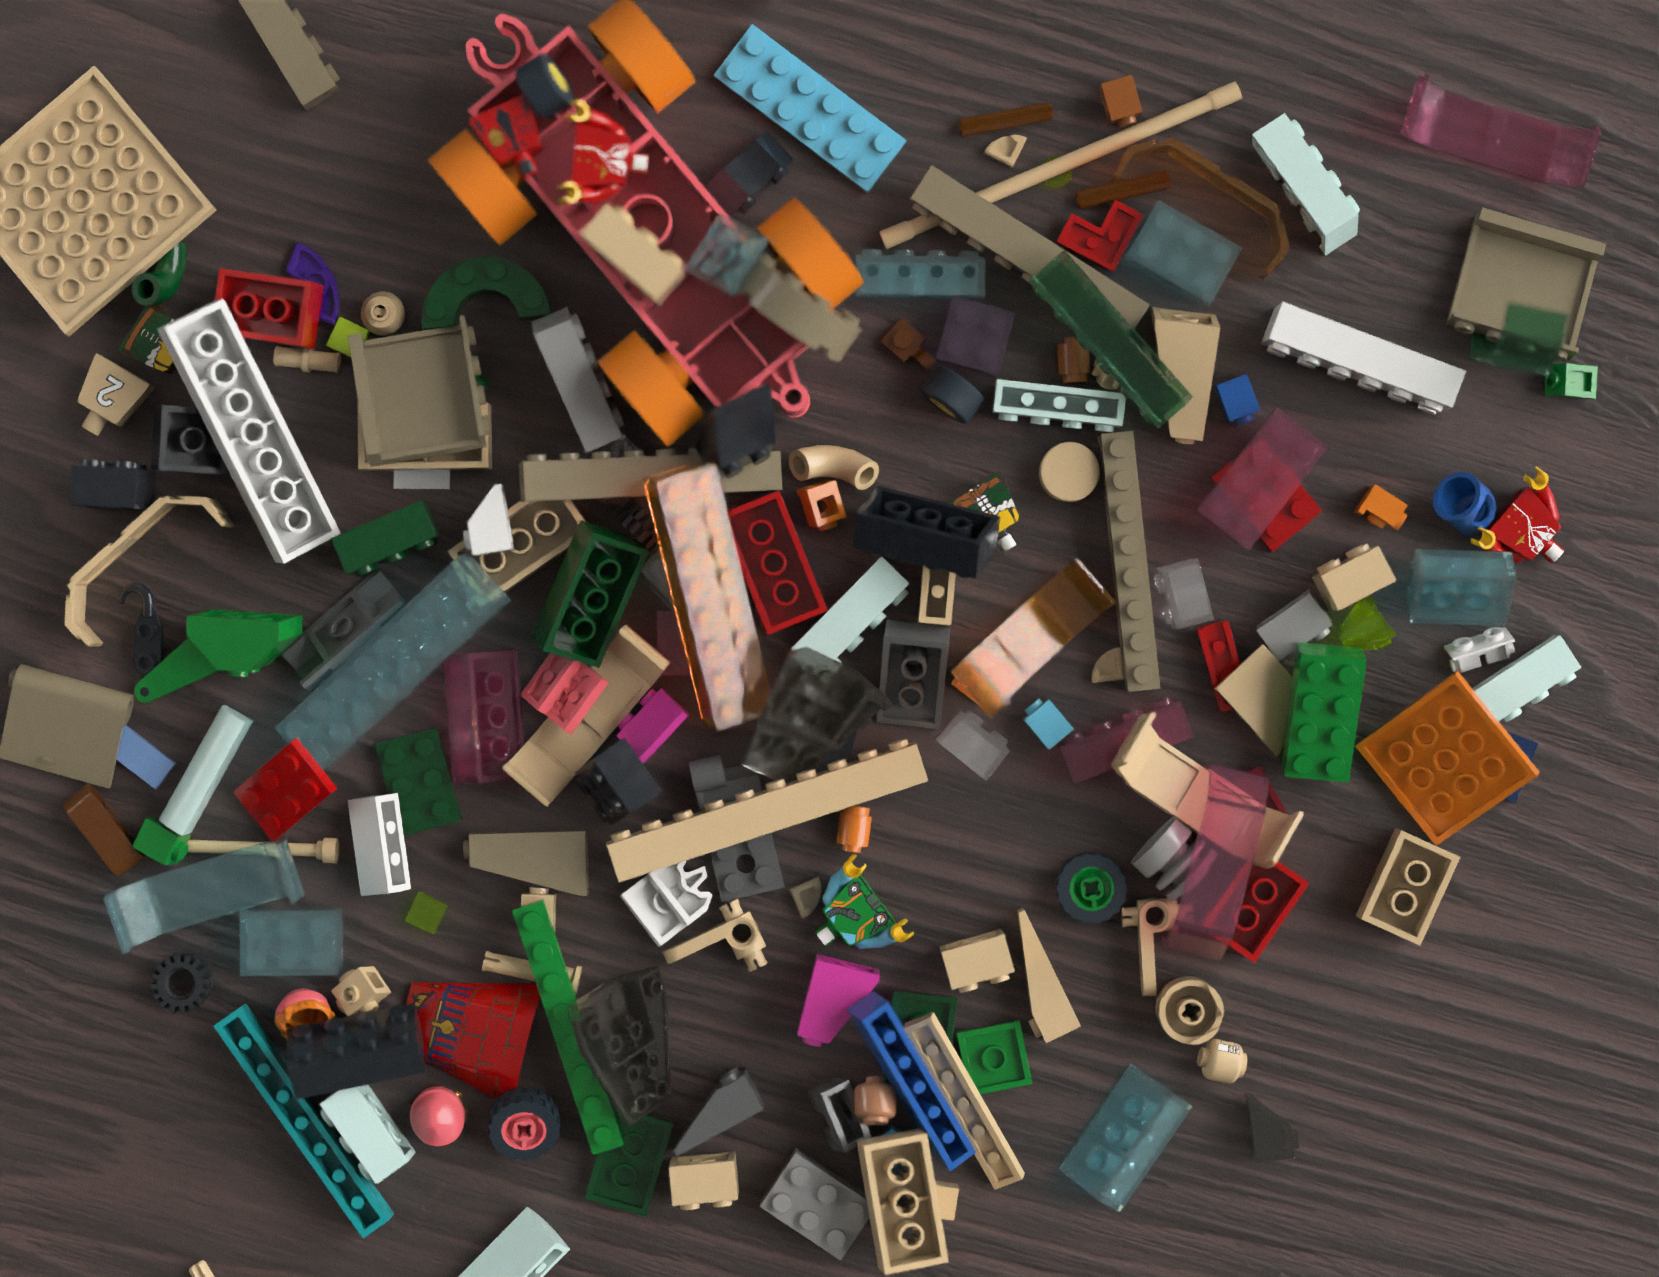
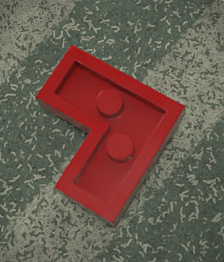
M1115 200L1099 228L1071 213L1056 243L1113 273L1144 214Z

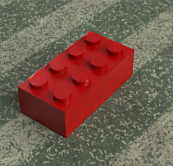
M779 490L719 514L767 635L828 611Z

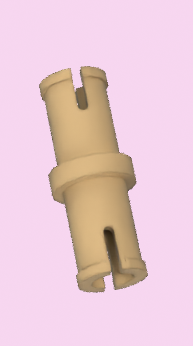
M276 346L273 363L277 367L301 368L302 372L308 373L311 370L339 373L342 362L340 353L314 351L308 348L295 349Z

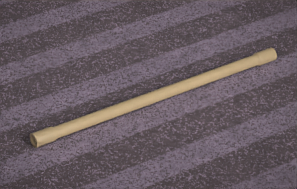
M1234 81L1210 91L1203 97L976 192V194L990 203L996 202L1206 112L1217 110L1242 99L1241 91ZM932 214L928 218L921 215L879 231L885 248L889 249L912 239L915 235L939 226L942 220Z

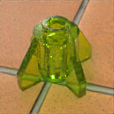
M1371 594L1358 600L1346 619L1339 624L1341 631L1337 632L1345 647L1362 648V650L1383 649L1391 644V638L1396 636L1395 630L1386 623L1383 615L1377 609L1378 607Z

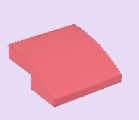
M550 653L520 696L539 712L550 718L562 730L572 735L609 682L587 664Z

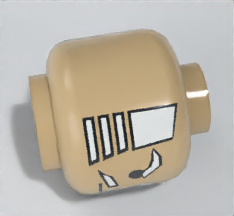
M1212 1039L1205 1048H1200L1197 1065L1202 1067V1073L1206 1079L1232 1084L1238 1078L1244 1076L1247 1067V1054L1243 1053L1242 1047L1237 1043Z

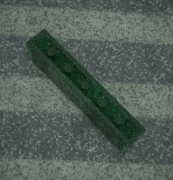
M1066 250L1062 251L1029 280L1033 285L1032 290L1035 295L1052 306L1055 310L1054 315L1062 325H1068L1076 334L1075 339L1084 350H1090L1098 359L1096 362L1099 368L1105 374L1113 376L1119 383L1118 388L1127 399L1134 400L1140 407L1139 412L1149 424L1154 423L1157 428H1160L1193 398L1183 384Z

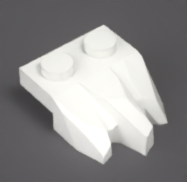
M686 861L652 871L620 895L621 899L658 947L662 946L707 911L712 894L710 892H700L697 889L708 877L705 866L691 872H685L683 867Z

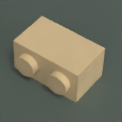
M923 565L918 623L951 625L955 573L943 570H930Z

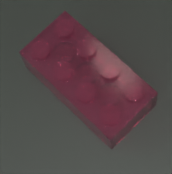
M1277 407L1265 418L1194 510V513L1240 549L1248 551L1329 447Z

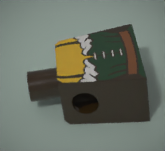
M158 304L145 306L118 353L172 374L176 366L157 329L176 319Z

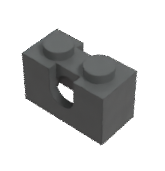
M833 1078L808 1090L815 1111L823 1113L828 1127L824 1128L823 1131L831 1150L846 1153L858 1147L857 1140L872 1138L868 1126L862 1124V1119L857 1118L854 1114V1092L849 1080ZM845 1102L847 1104L852 1116H846L842 1107V1103Z

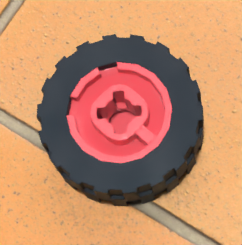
M517 1087L514 1090L505 1091L502 1096H498L495 1099L494 1105H491L488 1123L489 1139L492 1140L493 1147L497 1148L503 1156L506 1155L509 1159H520L521 1161L535 1160L539 1156L549 1153V1150L556 1145L560 1134L559 1108L557 1104H554L553 1098L550 1095L547 1096L544 1091H538L532 1087Z

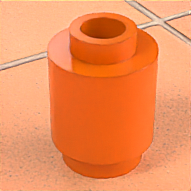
M854 805L840 812L836 843L842 844V850L861 853V847H868L872 816H869L870 808Z

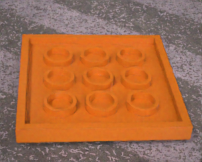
M1458 671L1355 745L1435 846L1520 789L1539 774L1538 769Z

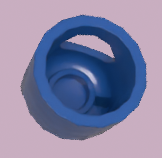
M1466 472L1450 474L1443 479L1437 486L1433 496V507L1437 515L1467 538H1475L1477 532L1481 531L1478 530V527L1487 528L1494 519L1497 509L1495 498L1490 489L1476 477Z

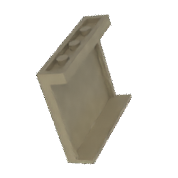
M1482 207L1474 217L1446 324L1454 326V329L1460 333L1472 334L1475 332L1485 335V339L1494 343H1504L1506 341L1516 344L1517 349L1525 352H1535L1537 350L1547 353V357L1555 361L1570 360L1579 351V348L1576 347L1596 266L1604 255L1606 244Z
M464 315L459 316L461 324L365 341H363L361 333L348 335L364 443L370 467L487 447L485 435H491L488 415L482 416L480 405H486L483 385L477 386L475 377L476 375H481L478 355L472 356L471 346L476 345V338L473 326L467 327Z

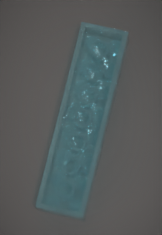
M468 552L458 556L287 715L275 729L288 744L298 738L323 771L329 770L512 600Z

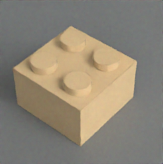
M1361 544L1345 553L1347 559L1341 562L1339 558L1333 559L1317 567L1319 573L1314 575L1312 579L1329 611H1339L1397 581L1379 546L1369 547L1368 544Z
M1001 929L939 946L952 990L958 988L959 993L978 988V982L988 979L991 984L1010 979L1008 974L1015 972L1005 935Z
M736 1151L671 1158L669 1175L672 1206L680 1205V1210H693L700 1208V1203L712 1202L713 1207H725L732 1205V1200H738L739 1183Z

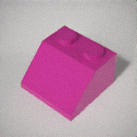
M663 688L658 692L651 689L639 702L643 708L635 716L630 712L617 726L621 729L617 737L620 740L625 737L642 763H645L690 715Z

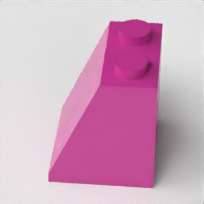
M817 954L798 1025L797 1036L803 1038L802 1042L821 1047L822 1042L829 1044L851 1017L847 1009L868 995L879 982V969Z

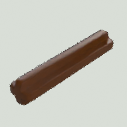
M1047 102L966 117L959 120V131L961 136L965 137L1051 121L1054 113L1051 103Z
M1166 171L1081 190L1076 193L1077 205L1080 209L1115 200L1118 201L1165 190L1170 187V178Z

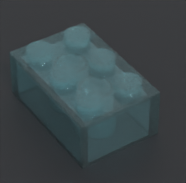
M1158 200L1123 260L1207 308L1212 303L1243 248Z
M1415 549L1406 592L1409 623L1506 626L1517 580L1512 552Z
M342 907L245 908L239 911L240 976L339 975L343 972Z

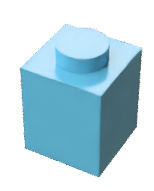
M1039 698L1024 710L1028 714L1023 718L1024 722L1048 750L1074 730L1049 699L1042 702Z

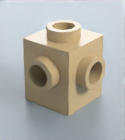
M374 966L358 967L356 970L353 969L346 972L339 978L340 984L331 990L337 999L336 1004L338 1008L347 1016L358 1015L366 1011H377L379 1008L378 1003L391 993Z

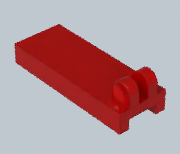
M1226 619L1214 621L1212 624H1204L1196 628L1220 713L1233 708L1214 688L1240 665L1230 624Z

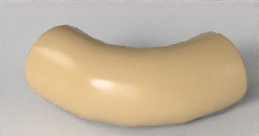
M816 445L793 450L789 456L790 470L793 476L800 481L816 477H833L844 480L859 490H865L875 482L879 473V466L875 461L855 450L840 446Z

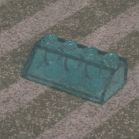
M1131 1063L1059 1169L1099 1202L1121 1212L1193 1106Z

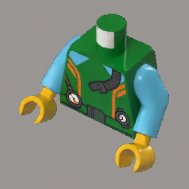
M851 855L843 867L828 882L823 895V903L825 905L823 912L830 921L816 930L815 933L826 947L840 936H842L849 947L855 945L859 949L882 948L894 942L906 941L914 935V932L907 934L901 928L908 920L902 919L896 923L893 916L861 875L867 865L864 864L861 868L855 867L852 861L857 855Z

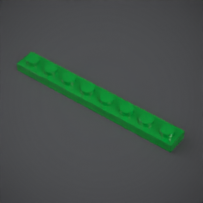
M541 899L514 908L512 912L592 1154H599L623 1146L624 1140L545 901Z

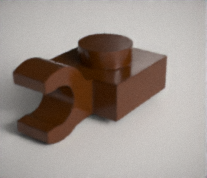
M903 317L880 341L904 364L912 357L928 372L936 363V359L920 347L926 341V338Z

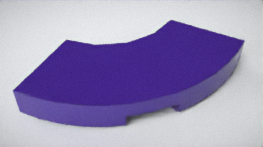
M297 242L286 273L299 280L312 281L324 285L319 320L336 325L340 311V296L335 277L319 255Z

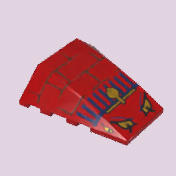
M411 983L406 1005L415 1003L423 1031L424 1061L495 1099L498 1096H502L505 1091H511L518 1087L521 1077L519 1075L533 1020L537 1014L541 999L536 983Z

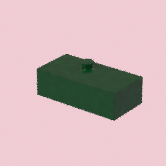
M580 520L531 638L542 651L599 668L650 551L637 538Z

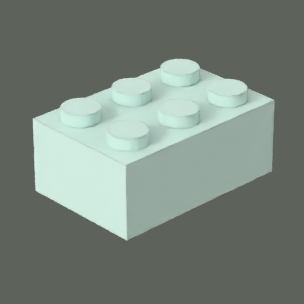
M369 1085L335 1091L320 1103L323 1108L320 1111L323 1119L330 1127L335 1125L342 1135L339 1137L342 1146L349 1154L354 1152L360 1161L358 1167L367 1180L373 1179L376 1184L406 1164L415 1154V1150Z

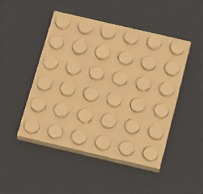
M95 66L91 67L0 145V256L67 336L72 335L134 282L137 276L148 270L216 211V208Z

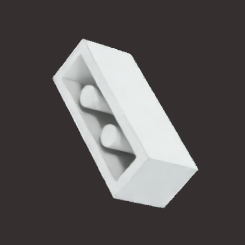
M398 793L347 800L361 896L389 894L411 889Z

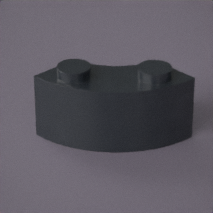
M765 132L754 139L734 160L723 167L705 189L729 217H732L738 211L744 215L756 204L757 200L755 197L771 182L777 185L788 175L789 171L786 167L794 159L768 132Z

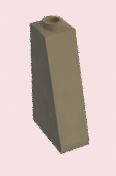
M587 829L472 832L469 834V840H464V859H469L470 867L579 896H587L589 894Z

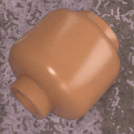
M866 1077V1083L859 1084L854 1090V1114L857 1118L862 1119V1124L872 1126L887 1125L888 1120L896 1115V1089L893 1085L885 1083L884 1077Z

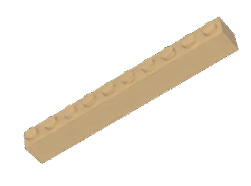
M907 739L898 740L888 744L889 750L877 753L876 749L864 751L858 754V760L847 763L846 759H840L827 764L828 770L816 773L815 769L806 770L796 774L797 780L785 783L784 779H779L767 783L766 790L754 793L753 789L735 794L736 800L723 803L722 799H718L704 804L705 810L692 813L691 809L673 814L674 820L661 823L660 819L643 824V830L632 834L629 829L616 832L611 835L612 840L607 841L606 844L618 881L622 882L927 782L928 778L917 744L914 742L908 743Z

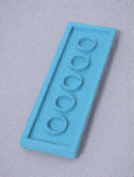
M753 24L713 75L715 79L866 193L870 191L906 143L903 137Z

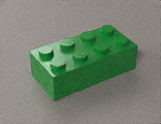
M1297 642L1281 756V767L1284 777L1349 783L1367 662L1362 648Z

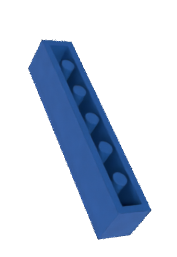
M872 991L848 1008L849 1015L888 1081L895 1087L896 1094L917 1129L920 1128L927 1133L930 1152L934 1159L949 1171H952L975 1154L976 1151L889 1002Z

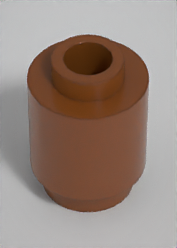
M1082 337L1063 338V344L1056 345L1058 376H1062V384L1088 382L1087 374H1091L1089 343L1082 342Z

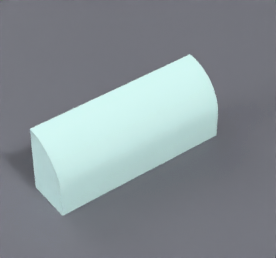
M226 705L221 706L159 818L165 826L181 836L192 833L253 722L252 719Z
M526 1207L458 1277H544L570 1248L542 1217Z

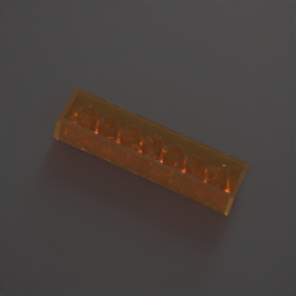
M699 461L642 478L703 726L718 732L776 713L716 463Z

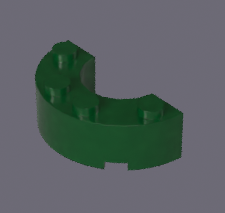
M476 257L455 264L435 281L424 302L422 329L430 330L459 325V316L464 306L474 297L485 293L500 294L510 299L515 305L521 321L540 319L553 313V309L546 292L527 270L506 259Z

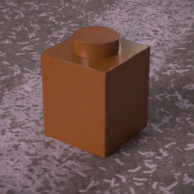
M1129 75L1101 83L1099 92L1109 126L1117 124L1118 128H1123L1137 123L1136 118L1140 117L1143 111L1133 76Z

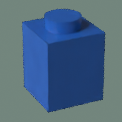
M1247 374L1213 387L1226 424L1235 421L1236 426L1255 420L1253 414L1260 411Z

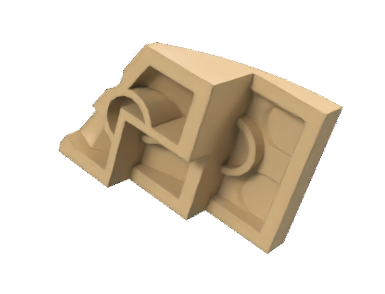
M1261 644L1214 689L1230 704L1275 756H1278L1284 742L1292 676L1274 655Z

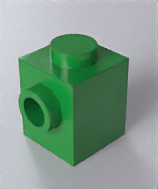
M160 817L146 818L132 847L163 865L178 864L188 852L189 845L187 843L191 835H179L165 826L159 820Z

